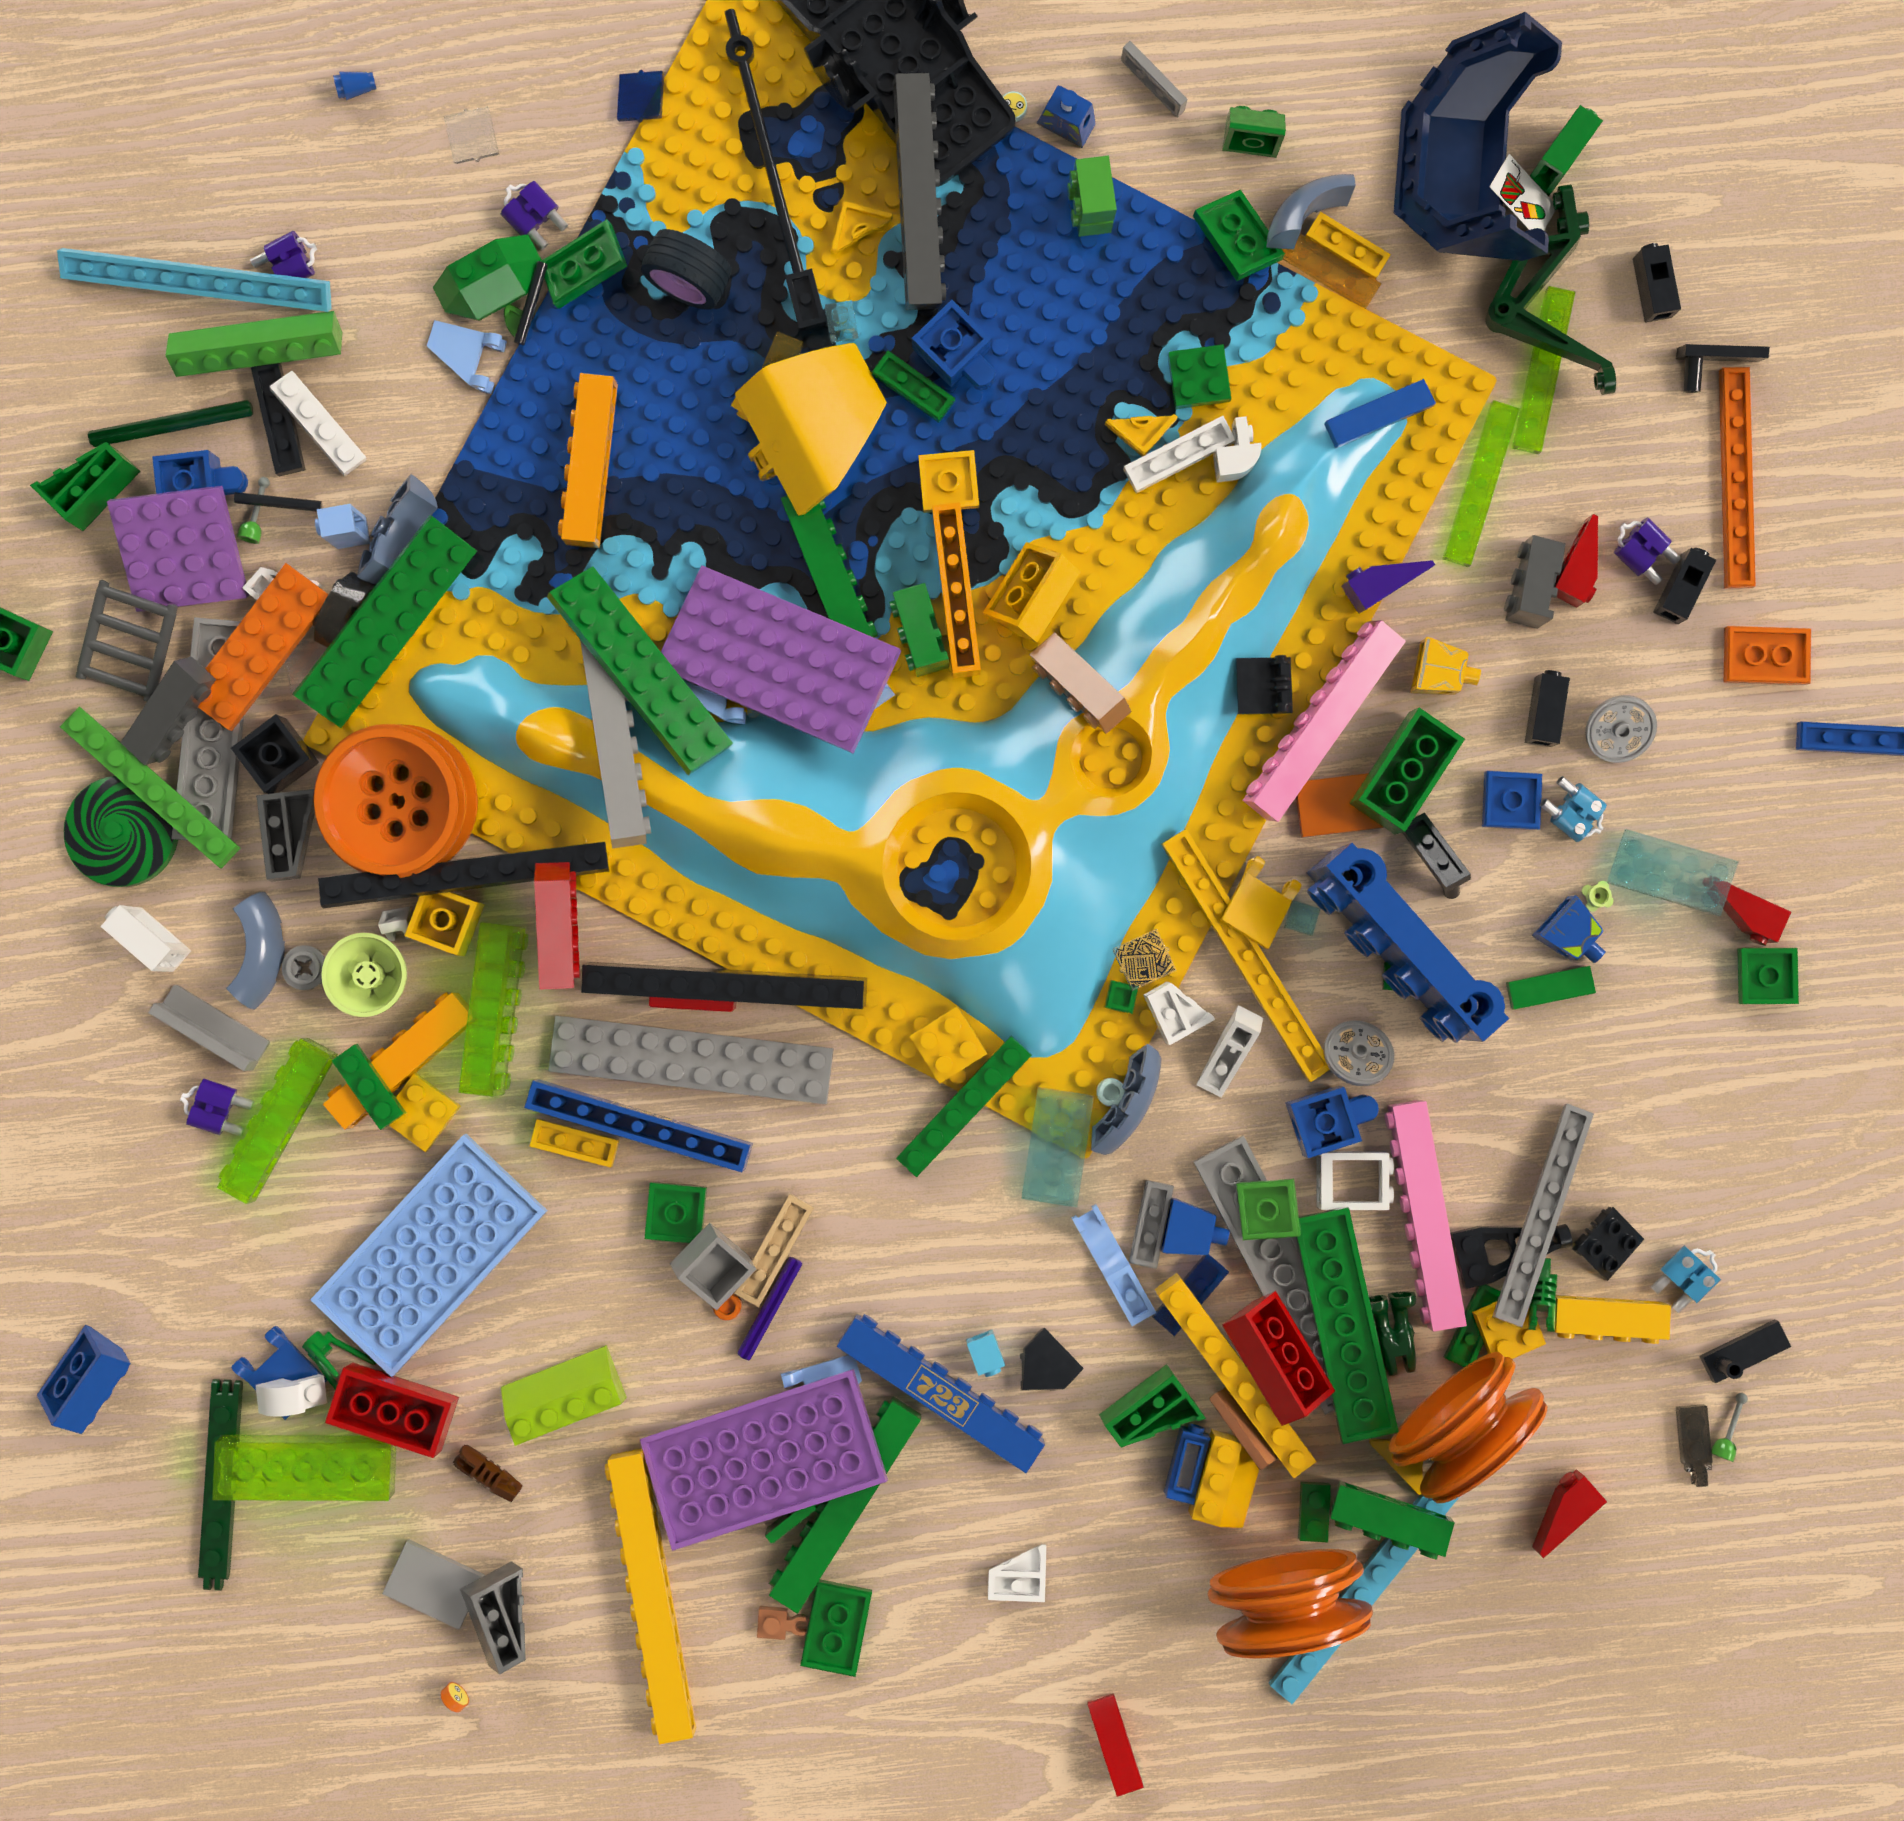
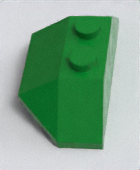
M528 234L495 239L448 265L433 286V289L446 313L480 321L526 296L537 261L542 262V259Z

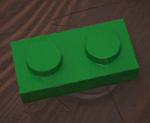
M1301 1481L1298 1539L1300 1541L1328 1543L1331 1490L1329 1483Z

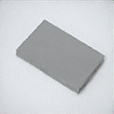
M408 1539L382 1594L459 1630L468 1613L460 1589L485 1576V1574Z

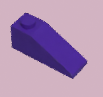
M1433 560L1379 565L1371 566L1365 571L1359 567L1346 576L1348 581L1341 587L1358 614L1435 566Z

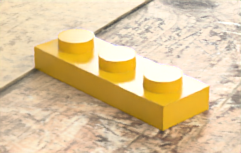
M1321 211L1304 238L1374 282L1391 256L1388 252Z
M536 1119L529 1147L611 1168L614 1164L620 1140L547 1120Z

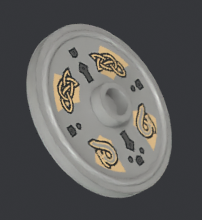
M1630 695L1612 697L1601 703L1592 712L1587 721L1585 735L1588 746L1596 756L1608 762L1621 763L1633 760L1643 754L1652 744L1657 731L1656 715L1652 708L1638 697Z
M1347 1021L1334 1027L1328 1034L1324 1043V1058L1329 1069L1342 1081L1356 1086H1370L1382 1081L1391 1071L1394 1063V1049L1389 1038L1376 1026L1363 1021Z

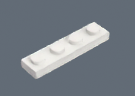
M290 371L270 386V391L344 477L366 461V456L293 371Z
M1221 416L1125 465L1123 470L1135 493H1138L1214 454L1216 448L1228 447L1234 444L1236 439L1224 416Z

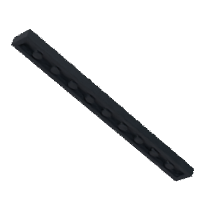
M598 842L436 863L418 874L412 873V876L399 878L397 874L385 875L383 877L370 872L318 878L320 905L324 909L532 882L535 875V863L570 862V872L576 871V876L609 872L606 843Z

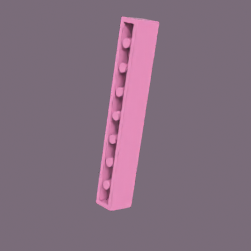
M1382 620L1369 621L1361 626L1355 642L1342 653L1343 659L1327 674V681L1324 686L1313 694L1310 699L1311 704L1307 710L1296 718L1294 722L1295 727L1290 734L1283 737L1279 742V749L1276 754L1265 762L1262 767L1263 772L1259 778L1248 786L1246 790L1247 795L1242 801L1266 820L1279 822L1405 643V640Z
M1416 1100L1387 1105L1388 1112L1385 1113V1122L1387 1128L1392 1130L1393 1140H1390V1150L1392 1156L1397 1158L1398 1168H1395V1178L1397 1184L1402 1186L1403 1196H1400V1206L1402 1212L1407 1214L1408 1224H1405V1233L1407 1240L1412 1242L1413 1252H1410V1261L1412 1268L1417 1269L1418 1280H1415V1289L1418 1297H1422L1423 1308H1420L1421 1321L1423 1325H1427V1328L1433 1332L1467 1326L1427 1102Z

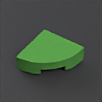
M509 304L504 308V318L509 332L515 338L523 310Z

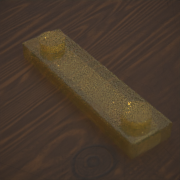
M1299 234L1294 250L1282 249L1285 253L1282 260L1365 309L1382 284L1302 234Z

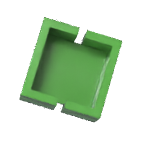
M1109 155L1075 159L1074 170L1069 172L1070 183H1067L1068 199L1073 200L1074 208L1071 210L1072 226L1077 227L1078 237L1111 233L1117 208Z

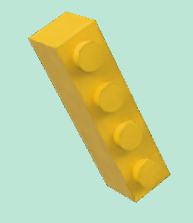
M1556 1295L1555 1333H1557V1337L1573 1339L1575 1334H1583L1586 1339L1603 1340V1336H1613V1340L1620 1342H1631V1338H1642L1641 1342L1659 1344V1339L1670 1340L1671 1305L1664 1302Z

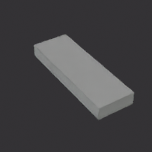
M1129 41L1123 47L1121 61L1175 116L1179 117L1185 111L1188 99Z
M1151 1180L1145 1181L1129 1263L1157 1269L1174 1189L1173 1185Z

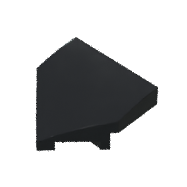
M1042 1328L1023 1348V1353L1020 1354V1359L1022 1360L1021 1391L1063 1390L1084 1369L1046 1328Z

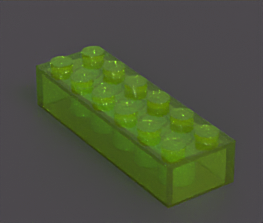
M480 922L458 1093L493 1097L505 1094V1090H508L510 1087L511 1073L507 1072L508 1064L513 1061L515 1051L514 1045H511L512 1034H516L518 1027V1018L514 1016L515 1008L520 1005L522 995L521 989H518L519 978H523L525 972V962L522 961V953L528 946L529 937L528 934H525L526 928Z
M223 1435L215 1442L212 1500L389 1501L395 1493L396 1446L366 1436Z

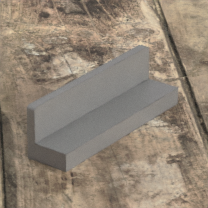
M174 985L164 1002L154 1003L148 1012L243 1071L254 1070L270 1044V1041L179 985Z

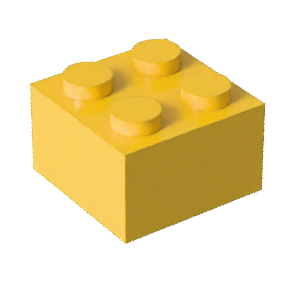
M454 892L419 896L404 936L457 956H465L485 904Z

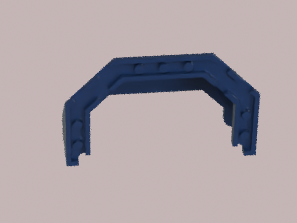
M1523 12L1452 40L1445 49L1448 52L1437 68L1435 66L1432 67L1420 84L1423 88L1412 102L1408 100L1401 110L1393 213L1439 253L1525 261L1548 254V234L1540 228L1527 231L1519 229L1517 227V218L1512 214L1505 217L1506 209L1503 207V201L1489 187L1506 159L1510 110L1535 77L1552 71L1561 59L1562 41L1527 12Z

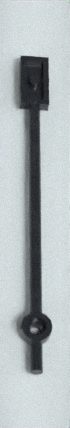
M728 9L724 13L731 38L726 44V53L730 63L739 67L793 271L792 274L785 275L799 331L802 332L825 326L827 324L812 268L803 270L749 64L754 58L753 44L748 37L741 35L735 10ZM738 51L745 52L743 56L736 55Z

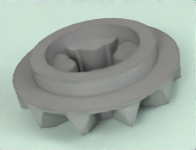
M297 946L291 949L283 959V977L293 988L299 990L313 989L322 983V966L325 958L320 950L312 946ZM298 961L303 963L312 961L309 968L313 975L309 973L299 975L302 967Z

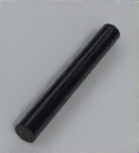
M537 261L514 338V343L519 345H525L548 264Z
M234 493V503L315 512H317V509H322V501Z

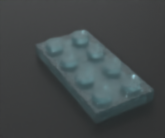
M1625 829L1607 883L1721 916L1739 861Z
M1038 1087L1021 1199L1077 1207L1093 1107V1095Z

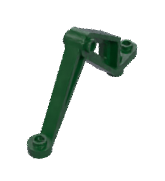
M1571 184L1559 186L1557 192L1553 193V208L1558 210L1559 218L1557 219L1558 234L1548 236V254L1545 255H1550L1551 257L1517 298L1512 297L1510 294L1528 260H1513L1488 308L1485 322L1487 327L1495 333L1504 334L1598 371V373L1594 374L1595 390H1600L1601 395L1613 394L1616 391V374L1612 362L1525 310L1574 252L1581 235L1589 233V216L1587 211L1577 213L1573 187Z

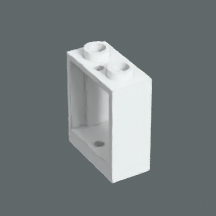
M115 906L106 914V921L101 925L108 934L151 971L174 972L191 952L187 946L142 907Z
M1330 1151L1316 1156L1317 1208L1321 1210H1337L1349 1207L1350 1210H1389V1203L1394 1201V1190L1392 1186H1389V1175H1393L1394 1163L1393 1159L1389 1158V1153L1384 1151ZM1333 1160H1379V1201H1333Z

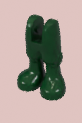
M1401 1291L1388 1294L1395 1322L1393 1329L1389 1325L1387 1297L1385 1295L1369 1297L1383 1363L1388 1376L1397 1375L1395 1357L1402 1356L1406 1372H1414L1416 1369V1352L1413 1338L1415 1332L1408 1320V1309L1416 1304L1415 1292Z

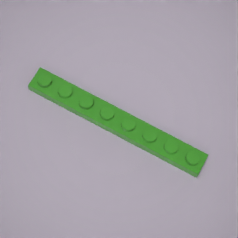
M80 706L60 726L216 866L222 869L241 849L150 767L140 762L116 737Z

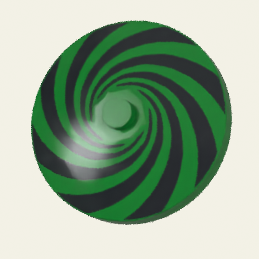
M116 776L99 779L85 787L75 797L65 817L64 842L70 859L86 877L103 885L132 887L143 884L156 877L165 869L177 848L178 840L172 839L173 827Z

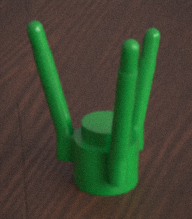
M317 1331L302 1346L335 1390L338 1384L335 1378L339 1376V1373L326 1358L333 1350L330 1346L331 1343L371 1365L376 1364L371 1357L338 1340L330 1332L323 1335L320 1331Z

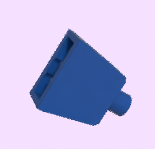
M1172 1197L1161 1251L1166 1254L1208 1255L1211 1243L1227 1245L1229 1229L1215 1226V1214Z

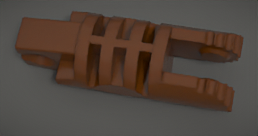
M464 1444L461 1447L460 1454L455 1457L453 1465L471 1479L475 1478L476 1482L483 1484L484 1488L488 1487L491 1493L512 1502L523 1485L508 1473L507 1470H501V1466L495 1465L492 1460L488 1461V1457L470 1445Z

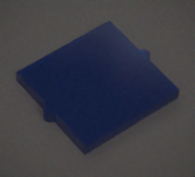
M639 70L638 73L619 74L617 120L619 122L637 120L641 123L647 119L662 118L663 71L644 72Z

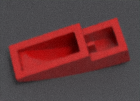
M1114 1693L1087 1702L1116 1796L1119 1797L1144 1788Z

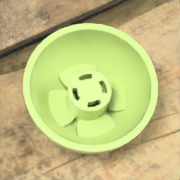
M356 933L341 939L330 949L322 966V984L328 999L342 1012L357 1017L374 1016L390 1009L403 994L407 982V967L399 949L388 939L373 933Z

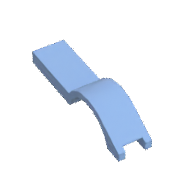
M1095 1204L1091 1206L1093 1210L1080 1217L1075 1215L1071 1218L1131 1326H1134L1155 1314L1156 1311L1098 1206Z

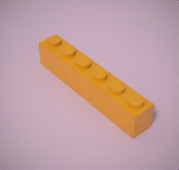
M580 373L579 382L574 384V399H577L576 410L572 409L570 417L571 426L574 429L573 437L568 438L567 451L571 456L570 464H566L564 470V479L568 481L567 492L562 493L561 507L564 509V518L560 519L558 524V535L561 536L566 545L600 548L618 384L613 376Z
M960 502L933 505L932 515L952 678L980 675L981 668Z
M446 992L435 1000L434 1004L436 1006L430 1012L425 1010L413 1020L415 1025L408 1031L403 1029L391 1039L393 1044L386 1050L384 1048L379 1049L370 1057L372 1065L392 1093L480 1018L459 993L448 994ZM347 1083L343 1087L340 1084L333 1088L327 1094L329 1099L323 1103L344 1130L353 1128L368 1115V1112Z

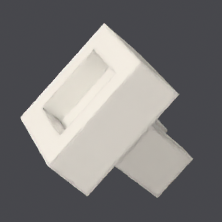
M410 906L382 911L378 926L381 934H385L390 942L395 941L397 931H402L405 935L412 917Z

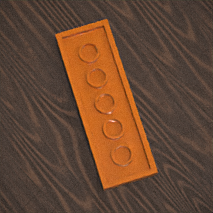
M285 563L205 668L216 681L210 688L211 694L200 703L198 708L226 729L233 731L332 601L333 597Z

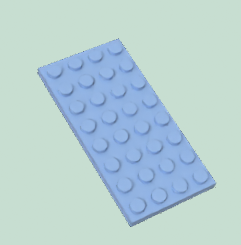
M464 1134L310 1300L387 1374L393 1377L548 1210L471 1137Z

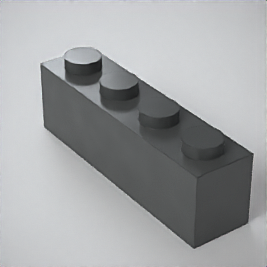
M193 657L175 660L128 730L121 744L144 765L163 762L170 755L171 751L169 749L174 742L183 736V729L186 724L197 715L198 711L196 709L200 703L211 694L210 688L216 679Z

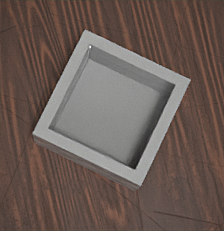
M711 1223L670 1263L676 1277L716 1310L756 1270L748 1254Z

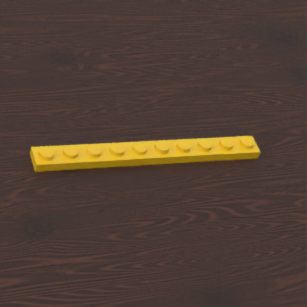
M1184 829L1163 842L1161 845L1307 1081L1312 1082L1328 1072L1330 1069L1325 1061L1322 1047L1259 945L1220 921L1230 902V898L1188 830Z

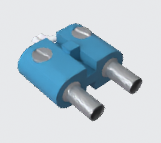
M1561 776L1556 784L1568 792L1564 798L1565 803L1556 807L1549 800L1544 799L1540 804V807L1552 815L1550 822L1575 842H1579L1595 832L1600 834L1603 830L1601 822L1603 820V812L1607 806L1606 803L1583 784L1573 785L1564 776ZM1594 820H1598V821H1597V827H1598V828L1592 829V827H1593L1592 822H1593Z
M1684 1245L1660 1269L1663 1275L1651 1288L1659 1294L1671 1281L1684 1291V1294L1671 1307L1680 1313L1692 1300L1698 1303L1721 1281L1715 1274L1717 1264L1714 1261V1257L1716 1255L1711 1250L1705 1252L1697 1248L1690 1251ZM1694 1254L1710 1255L1709 1259L1713 1269H1709Z

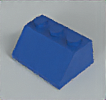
M88 1325L83 1327L37 1393V1397L52 1426L82 1434L87 1426L94 1421L96 1413L102 1404L110 1398L112 1390L120 1378L125 1376L131 1364L121 1347Z

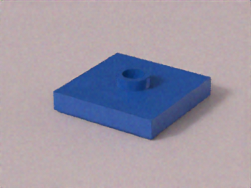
M1485 771L1482 827L1540 830L1543 774Z

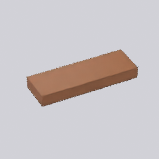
M1226 1387L1209 1398L1260 1470H1263L1278 1459L1277 1455Z

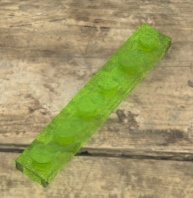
M1548 286L1545 290L1540 319L1567 335L1576 292ZM1533 346L1512 449L1540 454L1544 444L1562 357Z
M1495 400L1491 402L1444 551L1443 560L1466 567L1471 566L1520 408Z

